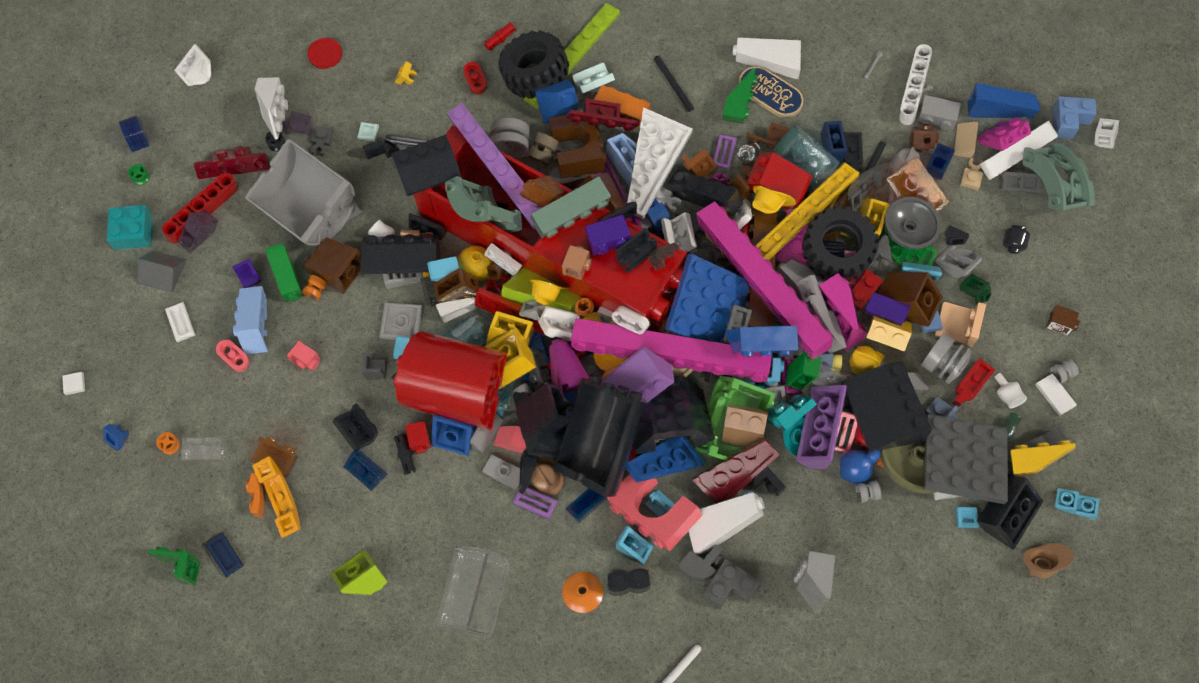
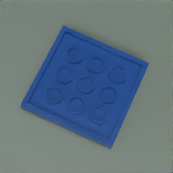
M688 254L665 329L683 337L721 343V340L724 339L731 313L730 306L744 307L750 285L745 278L696 255Z

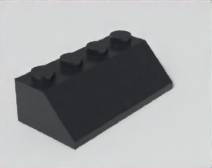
M427 233L416 236L413 234H406L404 236L391 234L380 237L376 235L364 237L361 244V274L429 272L427 263L439 260L440 258L438 235Z

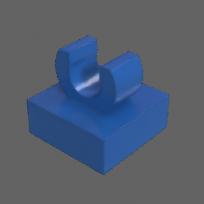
M108 424L104 427L103 441L118 451L124 446V440L127 439L129 431L121 432L120 424L115 427Z

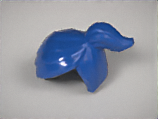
M853 449L845 452L840 459V477L853 484L867 482L874 471L873 463L877 462L880 458V451L869 453L865 450Z

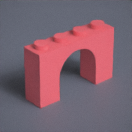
M629 474L621 482L616 496L607 497L611 504L609 508L617 515L622 514L624 520L629 525H636L638 531L646 538L650 536L657 547L660 549L664 547L670 552L702 517L699 507L682 496L666 514L656 518L645 517L640 514V505L658 482L654 478L636 483Z

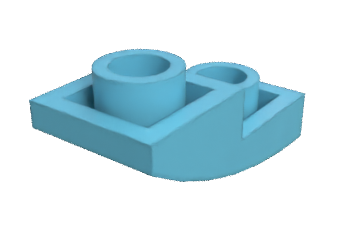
M1058 488L1054 508L1096 520L1100 499L1079 495L1077 491Z

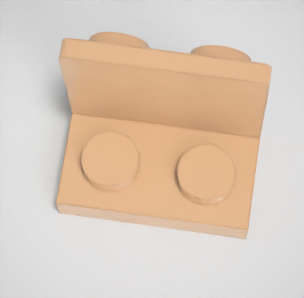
M944 302L940 312L943 329L936 331L935 336L940 338L943 333H946L955 339L954 342L973 347L979 338L986 304L978 302L975 309H969Z

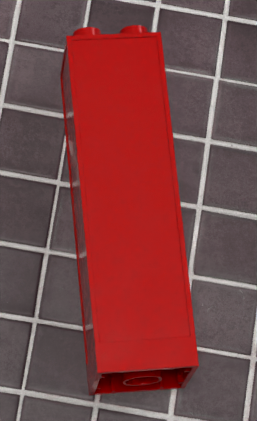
M452 125L445 135H447L462 176L461 179L483 187H492L493 197L496 202L509 204L508 211H519L455 125ZM500 151L542 207L573 191ZM445 183L413 194L421 217L443 226L446 231L472 246L477 245L487 249L491 243L502 251L508 252L514 260L522 265L520 270L525 267L560 287L569 288L566 290L581 298L592 300L594 312H597L600 307H604L612 312L619 306L627 307L645 316L649 321L647 330L658 332L659 328L668 318L666 314L671 304H673L687 253L650 233V238L652 240L655 238L657 241L658 251L627 274L615 261V250L618 248L609 250V252L603 255H593L586 238L585 226L598 223L597 218L611 212L606 208L601 210L596 208L591 211L592 214L587 218L581 219L580 217L575 220V224L567 229L562 227L557 230L558 233L553 237L548 238L546 236L541 238L536 228H532L522 213V230L516 232H506L488 221L473 222L462 218L455 212L449 202ZM625 220L631 238L643 230V228ZM570 245L584 247L589 251V258L592 259L590 269L588 271L585 270L582 280L563 274L562 265Z

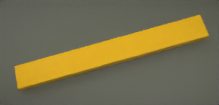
M844 163L755 245L759 248L761 256L764 259H771L810 223L817 213L825 209L859 177V172Z

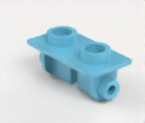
M660 490L654 491L649 496L650 499L645 503L658 517L666 514L675 505Z

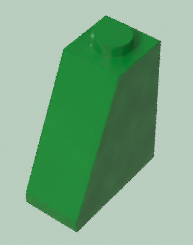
M284 243L266 248L265 251L281 296L285 302L299 300V297L303 296L293 260Z

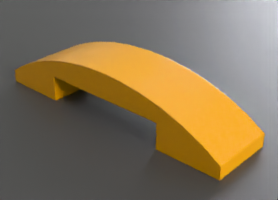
M268 456L253 464L252 467L259 483L264 484L276 513L277 519H275V523L281 538H285L300 530L299 515L293 496L271 456Z

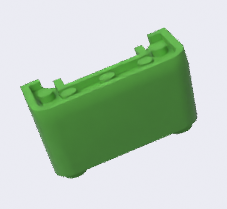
M719 377L707 406L715 440L708 441V445H695V450L721 460H726L746 449L747 447L722 442L729 403L767 411L774 405L775 393L736 378Z

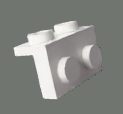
M684 212L672 220L666 218L661 220L666 242L686 253L697 247L689 213Z
M546 306L538 323L543 329L544 334L548 337H560L566 341H571L575 319H579L580 315Z

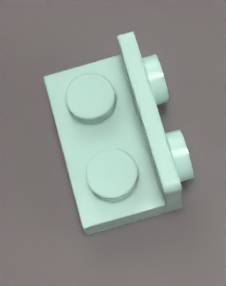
M604 63L597 64L572 75L576 89L580 93H585L615 80L613 73L607 72Z

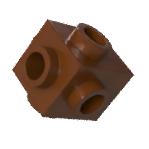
M921 124V127H911V147L913 146L919 151L935 149V144L939 141V133H937L932 125Z

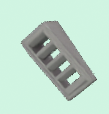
M397 273L383 274L387 289L423 281L422 273H416L417 277H413L412 273H408L409 278H405V273H400V279H398Z

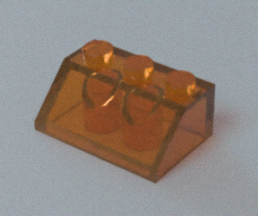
M917 156L886 178L899 199L903 197H918L930 203L936 211L949 204V201Z

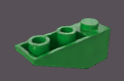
M753 68L726 98L722 120L743 124L744 119H748L750 109L747 106L748 102L752 103L754 95L751 89L752 85L756 86L758 75H755L756 68Z

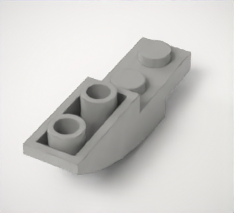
M815 275L796 282L801 298L808 306V311L812 315H816L820 320V325L824 329H828L833 336L832 348L827 351L833 353L846 348L847 346L834 311H828Z

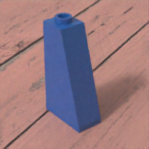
M980 83L975 84L967 102L969 118L1033 119L1040 110V103L1037 102L1036 94Z

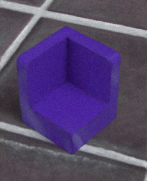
M249 258L232 267L243 288H250L262 282Z

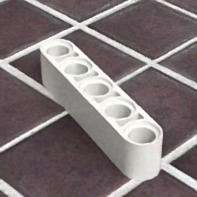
M926 44L919 45L916 48L899 115V120L904 125H911L916 119L932 54L931 47Z
M1047 121L1032 130L1031 134L1004 151H999L979 165L990 180L1021 161L1025 147L1041 148L1058 137V134L1051 123Z

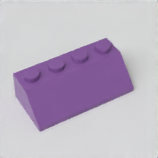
M643 346L602 379V383L608 382L614 384L615 387H618V385L630 388V393L631 390L642 393V398L649 402L674 382L673 369L670 363Z
M846 385L811 387L810 398L817 405L806 413L796 461L807 468L827 469L832 462L847 388Z

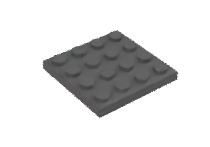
M928 414L926 417L932 432L925 440L923 490L1005 504L1008 501L1007 428Z

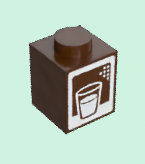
M1056 305L1050 313L1046 328L1069 336L1079 326L1080 321L1077 320L1079 312Z

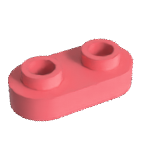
M222 340L217 344V354L234 371L242 372L249 367L250 360L248 356L231 340ZM227 348H230L229 353H224ZM239 360H243L241 365H237Z

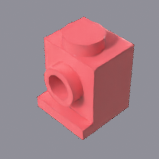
M300 341L287 354L290 362L295 363L303 370L305 368L315 370L320 363V357L317 352Z

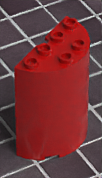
M419 331L415 335H411L403 354L397 359L398 370L393 380L397 400L401 406L492 430L499 399L498 390L502 384L508 353Z

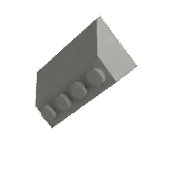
M809 551L807 556L803 557L799 566H797L793 582L797 583V591L813 612L819 613L831 599L835 555Z

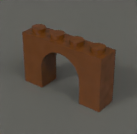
M566 115L548 118L551 137L558 142L582 140L587 143L582 148L557 153L561 179L604 171V163H607L605 152H602L604 151L602 140L599 141V129H595L597 125H590L584 121L575 123L571 119H566Z

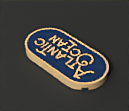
M757 66L750 67L740 75L739 83L753 68H756L755 75H758L756 86L752 85L751 92H754L753 101L774 115L783 118L793 117L801 111L803 106L801 92L769 70Z

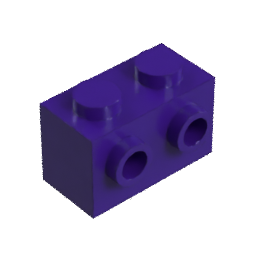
M623 215L585 226L586 238L593 255L606 254L609 250L619 248L631 239V234Z

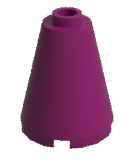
M563 338L556 339L549 346L552 384L561 386L563 394L577 390L582 378L590 379L568 341H563Z

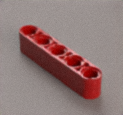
M221 174L164 223L162 233L169 242H180L237 192L238 184L232 174Z

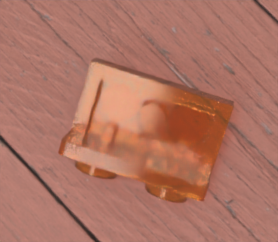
M259 437L258 442L260 444L250 461L255 464L271 456L282 475L287 478L298 458L294 452L295 449L286 444L283 446L276 444L277 441L270 437L265 439Z

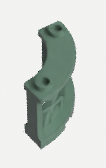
M1057 142L1050 143V147L1038 149L1025 147L1023 166L1032 169L1043 181L1048 194L1049 208L1065 211L1081 206H1093L1095 203L1093 182L1089 181L1088 169L1081 158H1077L1072 153V149ZM1055 165L1067 173L1069 176L1067 182L1060 177Z
M459 176L445 182V190L449 202L455 212L462 218L473 222L488 221L506 232L522 230L521 211H508L499 208L494 200L492 187H483L463 180Z

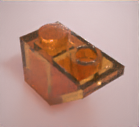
M551 176L538 177L535 180H528L523 185L524 189L520 195L541 207H545L559 199L565 192Z

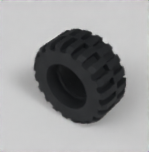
M538 30V32L529 31L527 34L522 33L519 37L513 38L511 43H507L504 47L505 50H502L498 60L500 73L507 88L514 95H518V97L534 99L536 97V90L565 81L568 75L569 61L562 43L556 36L548 32L545 33ZM542 61L540 64L532 68H526L528 65L534 62Z
M835 206L833 210L829 207L824 209L823 213H817L814 219L810 221L803 237L802 249L804 250V259H808L807 266L809 269L812 267L815 269L814 274L817 276L821 274L824 276V280H828L839 273L842 278L849 282L853 277L857 279L868 270L878 251L879 245L877 242L879 237L877 233L874 234L876 231L875 225H870L869 223L871 219L868 216L863 217L861 211H852V207L848 206L845 209H841V206ZM834 231L848 234L856 243V254L845 258L832 255L824 247L822 241L824 235Z

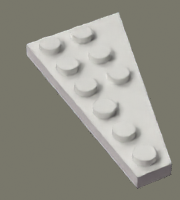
M644 107L627 202L637 203V214L634 216L644 219L693 130Z

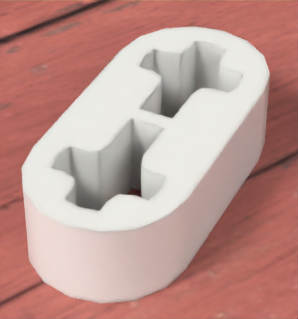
M619 306L612 314L615 323L636 334H643L649 327V321L645 316L627 307Z

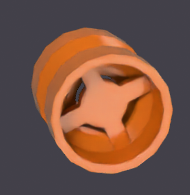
M311 275L308 279V285L304 287L302 293L306 297H310L313 294L316 296L315 300L319 301L321 291L325 289L327 282L318 276Z

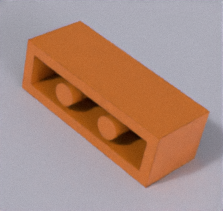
M604 85L600 87L594 100L621 104L620 118L640 121L639 126H637L638 128L641 125L643 107L648 110L651 107V103L644 99L632 97L628 93H622L613 87Z

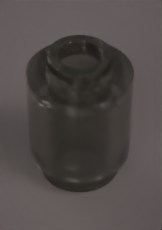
M755 142L745 143L738 150V158L744 163L752 162L760 153L759 146Z

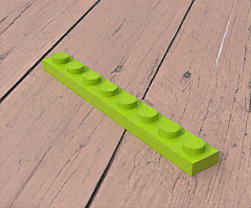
M606 3L565 49L569 61L568 74L620 15V10ZM536 97L534 99L524 98V101L537 109L539 108Z

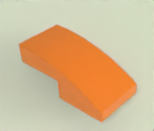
M251 473L250 479L246 482L247 493L254 497L250 500L249 510L254 517L263 518L265 504L262 483H259L256 474Z

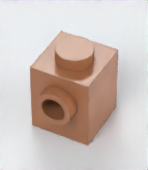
M570 245L562 265L563 274L582 280L585 270L588 271L592 262V259L589 258V251L581 246L575 247Z

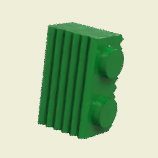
M806 352L800 354L797 359L788 364L785 385L801 391L816 380L820 373L821 356L812 360Z

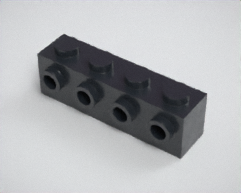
M677 170L668 182L675 197L702 207H707L711 203L716 202L731 217L736 214L743 204L739 191L734 186L711 181L703 176L693 175L688 171Z

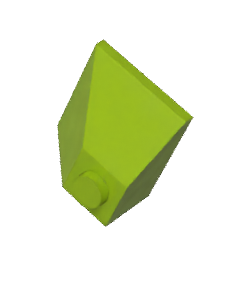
M365 549L331 572L340 591L345 594L371 595L381 590L388 583Z

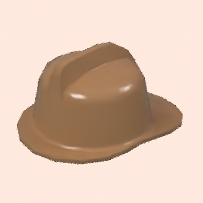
M538 456L531 476V482L537 490L553 496L562 489L564 477L560 472L553 469L555 465L553 458Z
M1059 543L1032 548L1023 555V561L1028 567L1029 575L1041 579L1052 577L1056 571L1069 567L1074 560L1073 551L1068 546Z

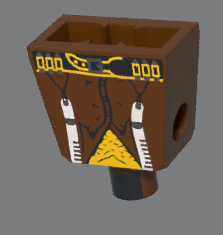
M461 268L433 284L437 301L441 302L476 298V292L479 289L476 276Z

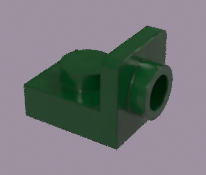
M971 274L959 285L962 292L975 298L976 304L978 302H987L992 295L990 283L974 274Z

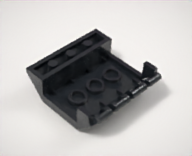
M683 375L674 376V382L646 403L634 440L635 454L656 452L655 440L695 435L696 446L708 445V441L715 440L704 391L698 387V384Z

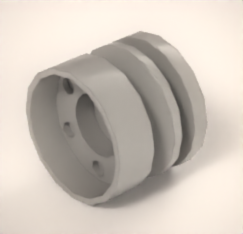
M943 333L921 364V367L930 373L939 367L941 371L938 378L941 379L945 372L948 373L949 376L945 383L949 385L954 379L958 378L968 364L972 350L968 348L964 355L960 354L959 352L964 345L961 344L954 350L952 346L955 339Z

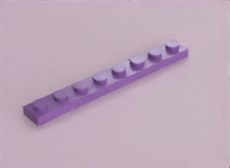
M463 103L447 112L448 117L519 211H521L532 228L535 229L530 217L532 213L543 208Z

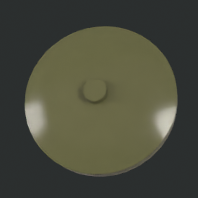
M925 441L880 450L883 467L897 484L916 493H936L923 490Z

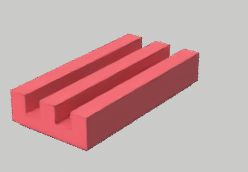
M842 411L839 429L843 417H846L839 444L838 446L835 445L834 450L847 452L851 450L858 423L854 414ZM851 418L854 419L848 438L846 448H844L843 443Z

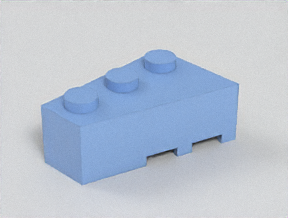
M621 133L607 140L605 154L630 188L637 144Z
M263 287L239 289V297H236L238 308L234 313L236 325H233L234 336L238 337L245 354L268 352V347L264 341V336H267V330H264L265 320H267V299Z

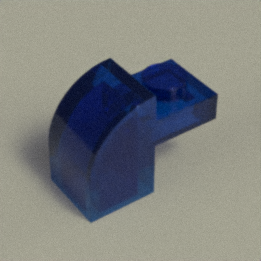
M135 115L119 121L122 133L132 152L149 146V140L143 129L140 117Z
M938 143L924 173L942 180L955 150Z

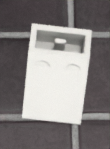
M258 78L255 92L262 118L273 137L278 139L279 133L282 132V121H285V110H288V101L284 99V86L281 85L279 78Z

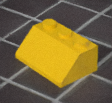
M516 327L484 346L508 353L502 384L499 389L536 368L533 354Z

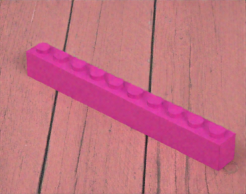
M713 202L697 212L698 225L740 275L746 279L750 287L783 326H797L798 344L807 355L814 360L832 348L833 336L831 332L820 325L818 317L808 311L806 303L796 297L794 289L784 283L782 275L772 269L770 261L761 256L759 248L750 243L745 232L742 233L738 229L737 223L734 219H730L727 216L726 210L722 206L719 207L716 202Z
M578 318L575 319L571 337V347L578 351L587 350L599 355L609 354L617 358H629L644 346L675 368H690L696 372L707 371L715 375H730L736 379H752L755 382H767L772 356H760V352L753 353L754 356L741 357V353H734L729 344L648 330L643 334H636L619 325Z

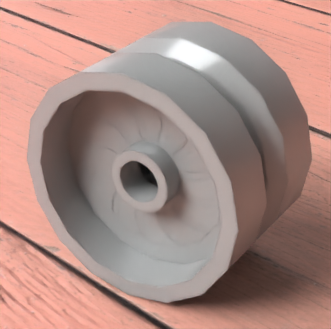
M501 118L492 122L490 125V139L498 150L515 159H521L528 154L530 130L526 122L515 118Z

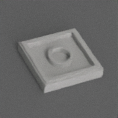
M385 303L379 338L396 340L397 335L411 337L412 334L415 335L420 329L423 306Z

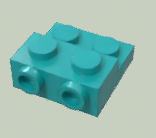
M796 394L789 399V404L781 400L774 402L773 407L768 411L767 421L778 429L787 430L817 404L810 397Z

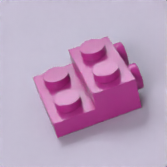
M1012 118L1009 121L1000 122L996 127L985 131L977 139L981 145L1004 151L1030 135L1031 130L1027 120Z

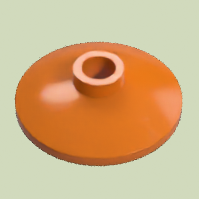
M589 572L574 573L563 585V600L575 612H590L600 604L603 598L602 584L595 575ZM583 587L587 591L585 594H580L579 589Z

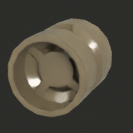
M538 132L534 139L535 146H531L527 156L544 165H549L552 158L551 152H555L559 142L551 136Z

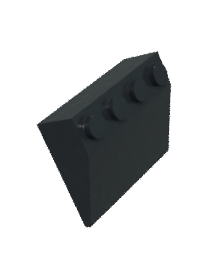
M902 361L881 365L841 382L842 385L847 386L845 394L869 453L924 442L932 432V428Z

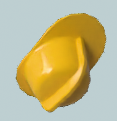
M754 186L753 188L756 193L753 208L763 213L772 214L777 212L782 206H794L796 204L795 199L787 194L762 186Z
M530 280L532 283V296L536 302L542 305L554 302L561 289H569L540 280Z
M857 346L851 354L849 361L852 372L859 375L879 367L885 356L869 346Z

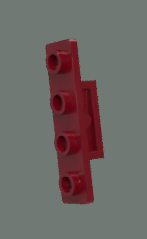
M587 98L584 100L583 112L570 110L566 114V119H571L575 123L584 121L590 125L603 124L608 128L622 127L623 130L627 131L634 130L640 124L638 120L620 118L621 104Z
M237 146L234 149L227 150L224 148L214 151L212 160L194 162L198 179L219 177L223 173L235 175L270 169L266 153L251 154L250 146Z

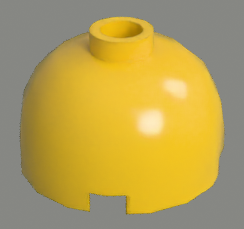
M473 245L461 251L457 262L459 268L475 275L477 282L482 283L489 278L487 276V266L492 260L484 254L487 249L482 246Z

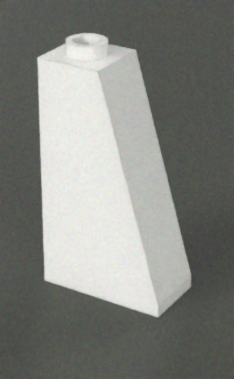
M737 38V45H733V55H736V62L753 67H763L770 72L799 79L801 40Z
M752 492L699 509L702 517L689 530L694 553L697 555L706 554L715 545H720L764 515L762 509L765 508L762 498Z

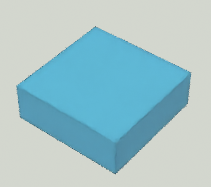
M977 507L955 508L957 528L979 527L977 523Z

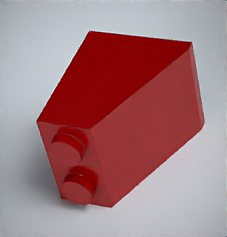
M774 152L758 155L746 183L753 192L754 186H762L787 194L795 199L796 204L794 206H782L781 208H796L801 204L812 176Z

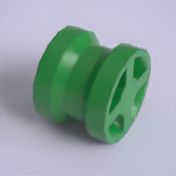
M134 164L128 170V176L136 185H144L150 179L149 172L142 164Z

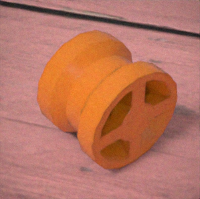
M164 432L158 436L156 445L163 453L171 455L179 450L180 441L172 433Z

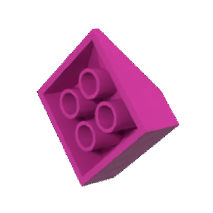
M838 273L820 284L819 288L828 311H834L847 346L844 349L848 351L865 340L867 330L862 323L857 321L848 281Z

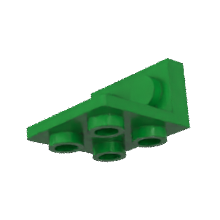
M159 546L156 549H148V554L156 559L175 563V578L187 585L195 586L201 561L195 558V555L189 554V551L184 549H176V552Z

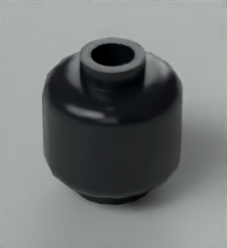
M1012 225L1011 228L1006 229L1003 246L1008 249L1009 253L1019 254L1020 251L1027 249L1030 238L1027 228Z

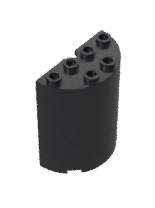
M591 376L590 379L582 378L574 402L575 408L572 409L570 414L571 421L567 424L553 469L575 481L581 482L582 485L602 496H616L647 402L642 398L643 394L632 390L630 393V388L622 385L615 387L614 384L608 382L602 383V379Z

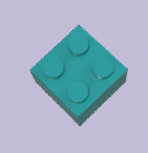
M146 205L109 208L107 242L114 250L151 247L153 214Z

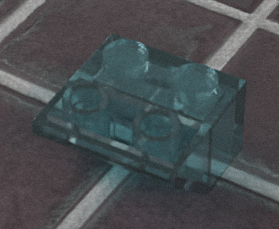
M473 314L442 335L479 346L487 338L484 323Z

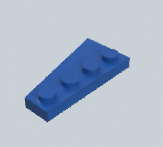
M685 436L670 438L656 446V452L644 453L627 463L626 470L638 483L704 466L706 462Z

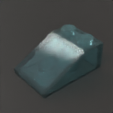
M796 124L793 125L771 151L812 176L809 185L815 190L840 163L839 160Z

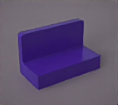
M874 292L865 312L901 326L906 321L911 306Z

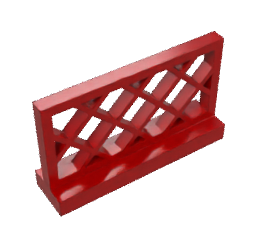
M503 274L499 278V280L504 281L503 284H496V280L490 278L483 288L477 290L474 306L493 314L498 311L533 322L534 331L544 334L543 329L538 323L539 321L519 315L523 305L501 297L500 289L511 277Z

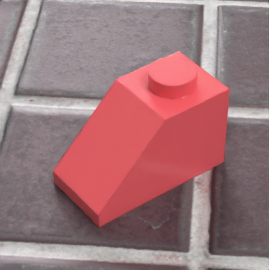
M519 426L499 427L493 445L523 453L527 449Z

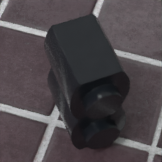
M634 569L628 573L615 571L607 575L609 594L613 596H622L628 592L644 593L650 589L649 571L647 569Z

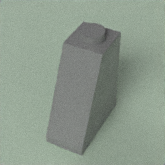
M792 259L787 263L782 262L775 269L776 273H780L784 278V283L794 289L799 300H802L796 282L811 275H815L818 285L826 281L823 279V275L819 274L817 276L813 273V269H809V267Z

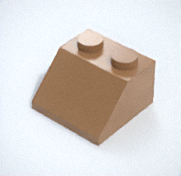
M729 403L722 442L748 448L763 440L768 411Z

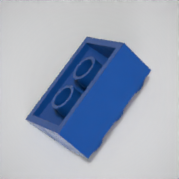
M797 326L739 327L726 331V336L733 352L741 353V357L754 356L753 353L760 352V356H772V352H779L780 356L791 355V351L798 350Z

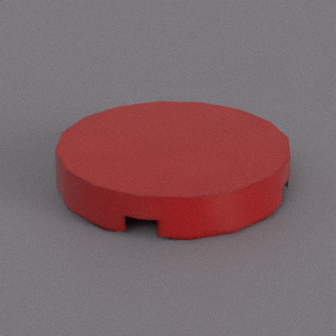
M320 38L314 41L307 51L308 59L312 66L323 70L336 66L341 61L343 55L339 43L331 38Z

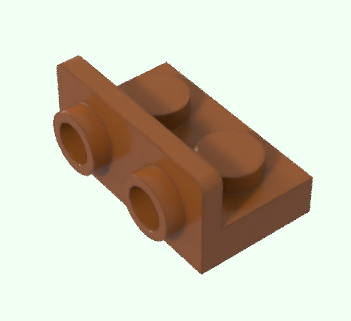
M705 149L697 152L691 160H689L685 153L681 155L685 160L682 163L693 175L706 177L718 168Z

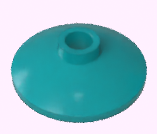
M803 417L789 429H783L784 445L794 456H797L805 421Z

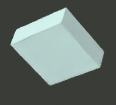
M361 122L357 136L358 140L375 142L379 124Z

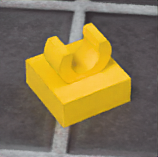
M406 61L400 67L394 81L395 83L402 84L405 81L406 84H412L414 80L409 78V75L413 77L417 75L414 70H410L412 64Z

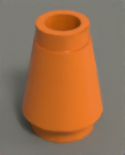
M581 298L575 304V311L580 316L586 317L594 313V304L589 298Z

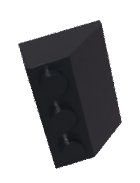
M447 135L391 153L407 197L444 184L456 176L462 177Z
M1007 473L1008 501L1005 504L988 501L982 513H980L977 523L986 533L1014 550L1044 501L1026 477Z

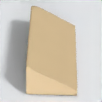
M978 122L957 124L955 156L973 157Z

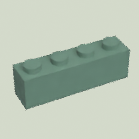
M597 177L532 213L530 220L541 238L546 236L551 238L558 233L557 230L564 227L567 229L575 224L576 219L580 217L585 219L592 214V210L596 208L601 210L606 207L611 195L600 177Z

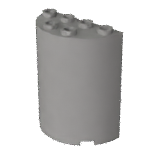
M288 138L277 155L271 160L270 170L260 175L245 198L303 243L313 246L319 245L320 241L326 237L330 239L334 237L348 221L354 208L352 199L355 196V190L350 182Z

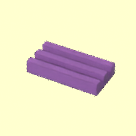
M719 135L713 158L719 169L723 168L729 171L737 138ZM722 139H723V140H726V141H725V145H724L722 157H721V160H720V163H719V162H717V158H718V154H719L721 142H722ZM729 141H732L727 164H724Z
M527 487L525 492L552 503L551 506H548L518 491L513 504L550 520L558 503L557 500ZM521 498V499H523V500H525V501H528V502H530V503H532V504H534V505H537V506H539V507H541V508H544V509L548 510V512H547V513H546V512H543V511H541V510H539V509H537V508H534V507H532V506H530V505H528V504H525V503L519 501V499Z

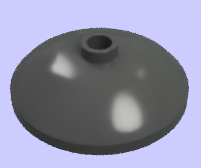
M900 198L890 205L885 214L884 221L888 235L894 242L904 248L913 250L926 248L940 234L941 220L938 212L930 203L921 198Z

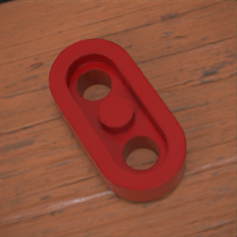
M476 62L466 63L463 67V73L471 92L474 94L484 93L487 89V83L479 64Z

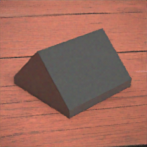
M151 251L138 260V284L173 293L187 260Z

